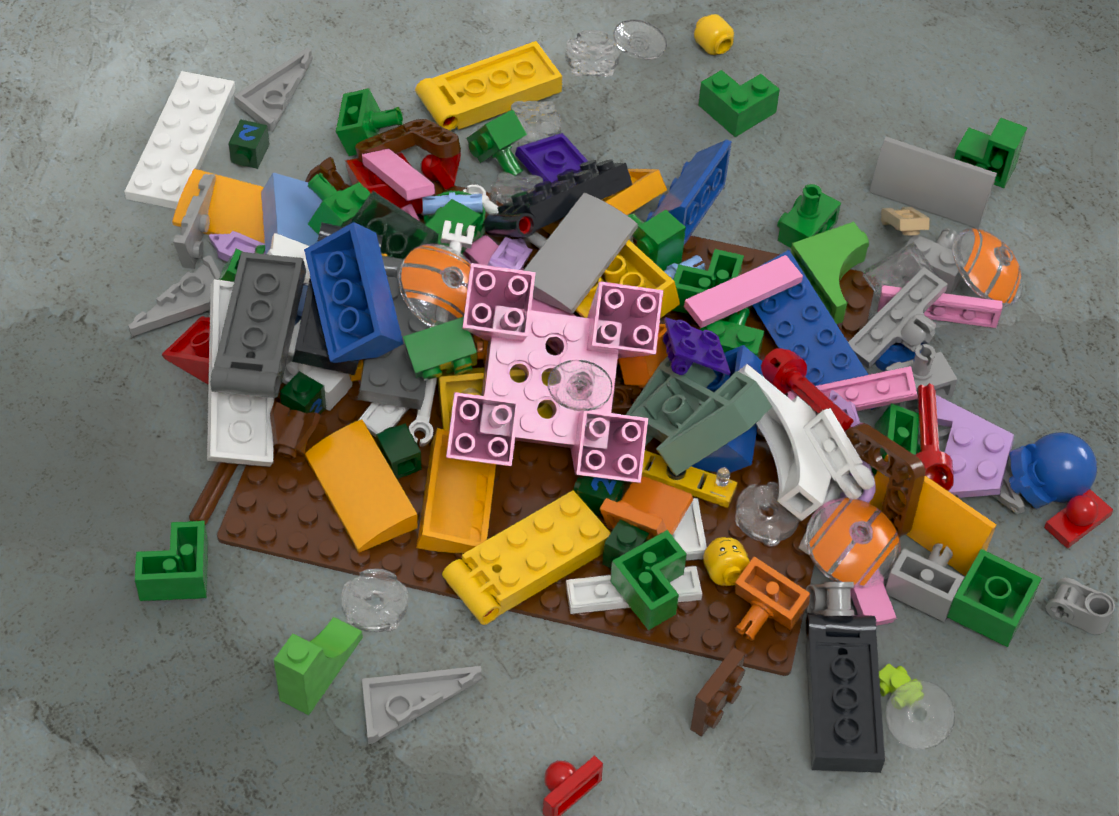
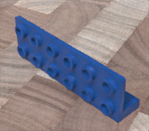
M790 250L764 263L767 264L786 255L803 275L801 283L752 306L777 347L795 352L806 362V378L815 386L869 375Z

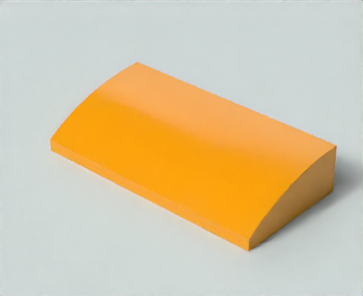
M193 169L176 207L172 220L173 225L181 227L182 219L186 215L192 197L199 196L200 189H198V184L204 174L213 173ZM215 174L216 181L207 214L210 217L209 229L207 233H203L208 235L230 234L232 231H235L265 244L261 191L264 187Z
M628 169L633 185L602 199V201L620 210L625 215L630 214L667 191L659 169ZM565 217L542 227V229L551 235Z
M362 419L332 433L305 453V458L358 553L418 528L415 509Z
M437 428L431 442L416 548L437 552L465 553L487 540L496 464L446 458L449 431Z
M888 455L884 458L886 462H888ZM877 471L874 477L876 491L869 504L877 508L874 513L879 515L882 510L889 478ZM925 476L912 529L906 535L930 552L935 544H943L940 556L945 547H949L953 552V556L947 564L966 576L981 549L987 551L997 524ZM898 490L900 501L906 505L904 494Z

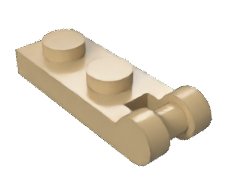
M902 207L901 210L882 208L881 210L882 225H892L895 227V230L902 231L903 235H919L920 230H929V217L913 207Z

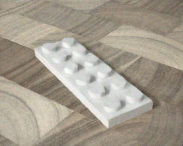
M181 71L124 191L126 199L176 209L193 169L199 170L235 92V81Z
M214 279L211 283L207 461L270 467L273 463V433L270 412L274 398L211 391V373L215 364L234 282Z

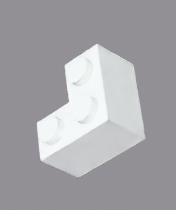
M299 321L294 326L282 382L287 384L300 371L323 384L325 387L326 409L330 411L352 387V381L349 374L292 362L300 326Z

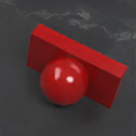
M461 153L449 158H439L433 154L426 155L420 163L422 175L430 181H439L445 190L453 187Z
M1089 489L1083 495L1072 497L1067 503V507L1046 521L1044 528L1068 549L1112 515L1113 509Z
M595 755L578 770L568 761L557 760L551 763L544 774L545 784L551 793L543 799V815L561 816L602 781L603 763Z

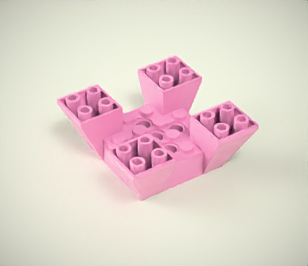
M471 263L462 328L488 341L482 395L454 392L446 458L512 466L514 442H530L570 448L575 475L641 483L648 418L611 413L617 359L656 354L663 290L599 282L587 318L531 310L536 272ZM550 340L557 342L560 346V354L556 356L550 355L546 351L545 343ZM514 367L522 369L525 373V381L522 383L514 382L510 377V369ZM543 372H551L555 375L556 385L554 387H548L543 384L541 379ZM574 376H582L586 379L588 384L586 391H578L574 387ZM539 403H547L551 406L553 414L550 419L542 418L538 414L537 408Z

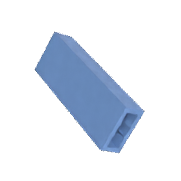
M272 173L261 191L266 254L271 249L274 233L308 246L317 243L318 234L308 225V222L322 200L307 187L308 182ZM303 285L295 325L301 320L308 288L306 285Z

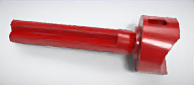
M776 348L764 358L761 364L763 376L783 394L793 391L818 414L825 409L831 408L844 432L851 427L850 425L854 420L806 378L807 364L799 355L791 350ZM777 361H779V362L781 363V364L778 366V368H776V367L774 366V364H776Z
M930 383L927 386L919 385L917 389L921 452L915 456L922 461L925 467V476L949 491L954 485L953 460L948 454L941 452L939 449L936 390H934V385Z

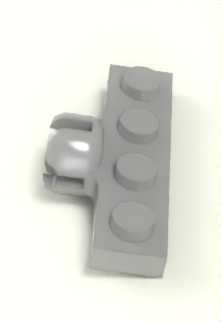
M923 267L848 342L860 362L867 368H870L895 343L903 344L912 352H915L919 345L922 350L921 343L928 344L933 338L936 323L925 316L924 312L947 290V283Z

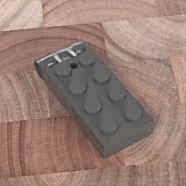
M241 252L219 348L211 373L210 386L212 392L277 398L280 384H282L306 275L303 258Z
M382 256L402 339L403 336L433 327L436 305L416 298H407L406 292L418 293L436 299L437 296L421 291L404 289L401 274L402 267L428 269L439 274L440 269L428 265L404 263L405 259ZM405 344L380 357L363 359L358 400L421 410L426 380L423 379V376L415 377Z

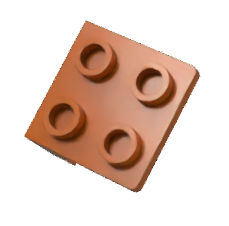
M641 476V483L632 482L621 501L615 502L606 498L600 507V511L608 529L613 530L621 519L648 532V540L666 530L673 535L692 503L693 497L691 493Z

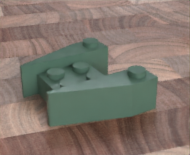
M666 357L660 363L626 415L648 418L645 446L653 438L662 442L656 450L672 473L677 476L749 430L772 408V405L755 380L736 371L719 389L712 392L707 387L717 376L711 368L693 362L686 374L678 375L672 371L671 361Z

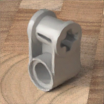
M1059 579L1056 584L1057 591L1053 599H1050L1046 604L1047 613L1056 620L1069 623L1090 634L1095 635L1105 632L1114 612V600L1106 593L1082 585L1074 579Z
M824 582V584L808 585L806 591L810 593V601L806 611L808 613L824 614V616H854V611L851 610V589L854 588V582Z

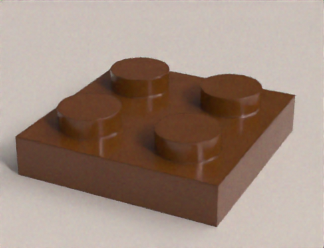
M732 648L695 698L690 730L701 737L709 727L714 729L718 725L724 714L722 709L727 703L733 704L742 690V686L739 683L746 671L742 668L745 654L736 648Z

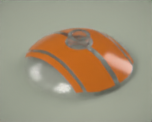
M969 228L960 232L953 241L952 251L955 264L964 281L983 299L1002 301V307H1009L1021 298L1023 292V276L1018 261L1010 248L1000 239L984 230Z
M425 244L413 249L401 263L398 275L401 295L411 312L430 327L464 317L471 262L460 252L441 244Z
M838 498L824 503L814 512L806 528L807 550L816 567L834 582H854L855 589L871 588L885 582L901 554L900 539L890 519L875 506L859 499ZM857 530L861 531L865 536L860 535Z

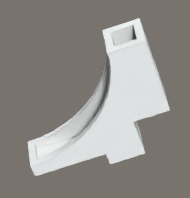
M746 364L738 372L755 380L772 405V408L756 424L770 447L777 467L779 478V497L777 501L802 521L823 505L831 479L829 471L803 429V426L816 417L818 413L798 396L790 400L751 366Z

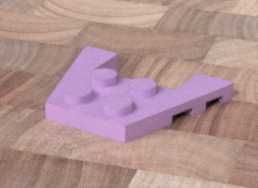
M936 395L938 425L951 427L945 453L953 460L954 485L948 492L958 495V498L1000 495L1010 457L1009 454L1014 441V434Z

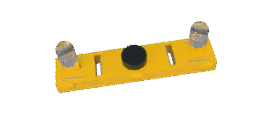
M644 451L642 476L691 493L692 496L726 508L729 507L738 482L729 479L730 472L727 468H720L717 475L691 466L676 476L660 455ZM652 462L649 470L647 471L649 463ZM705 480L702 489H699L702 481Z

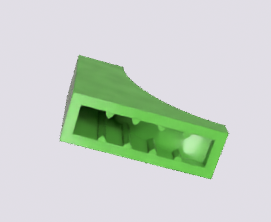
M855 222L792 243L791 254L836 324L843 322L847 306L839 281L848 270L865 261L867 248L869 247L867 235L858 228Z
M333 617L328 625L311 641H307L292 633L274 658L280 701L309 715L362 640V631Z

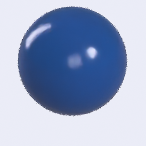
M1056 432L1045 435L1034 443L1036 444V449L1031 452L1032 463L1037 461L1035 473L1040 481L1045 482L1046 485L1042 486L1047 495L1050 498L1057 497L1053 502H1069L1072 497L1083 495L1092 487L1097 474V461L1093 450L1083 439L1071 433Z

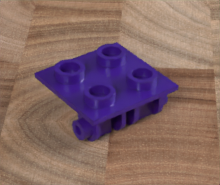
M667 317L664 318L667 331L663 335V341L666 345V352L674 373L678 375L686 374L694 362L721 373L730 374L720 339L715 333L691 327L683 320L675 321Z

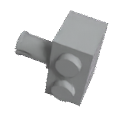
M945 228L936 242L920 235H912L901 251L896 275L910 281L925 267L947 283V290L944 293L952 294L962 279L967 261V256L952 250L959 240L958 234L953 230L949 238H947L951 229Z
M927 344L922 345V350L920 345L916 348L913 360L903 363L897 362L885 369V371L911 366L917 396L918 386H927L930 383L934 385L937 396L945 400L952 398L958 380L942 352L936 353L935 349ZM918 399L895 403V405L908 410L919 408Z
M935 544L928 559H925L903 549L888 578L886 585L888 596L945 622L954 596L964 580V576L945 568L952 558L953 552L946 546L940 556L943 544Z

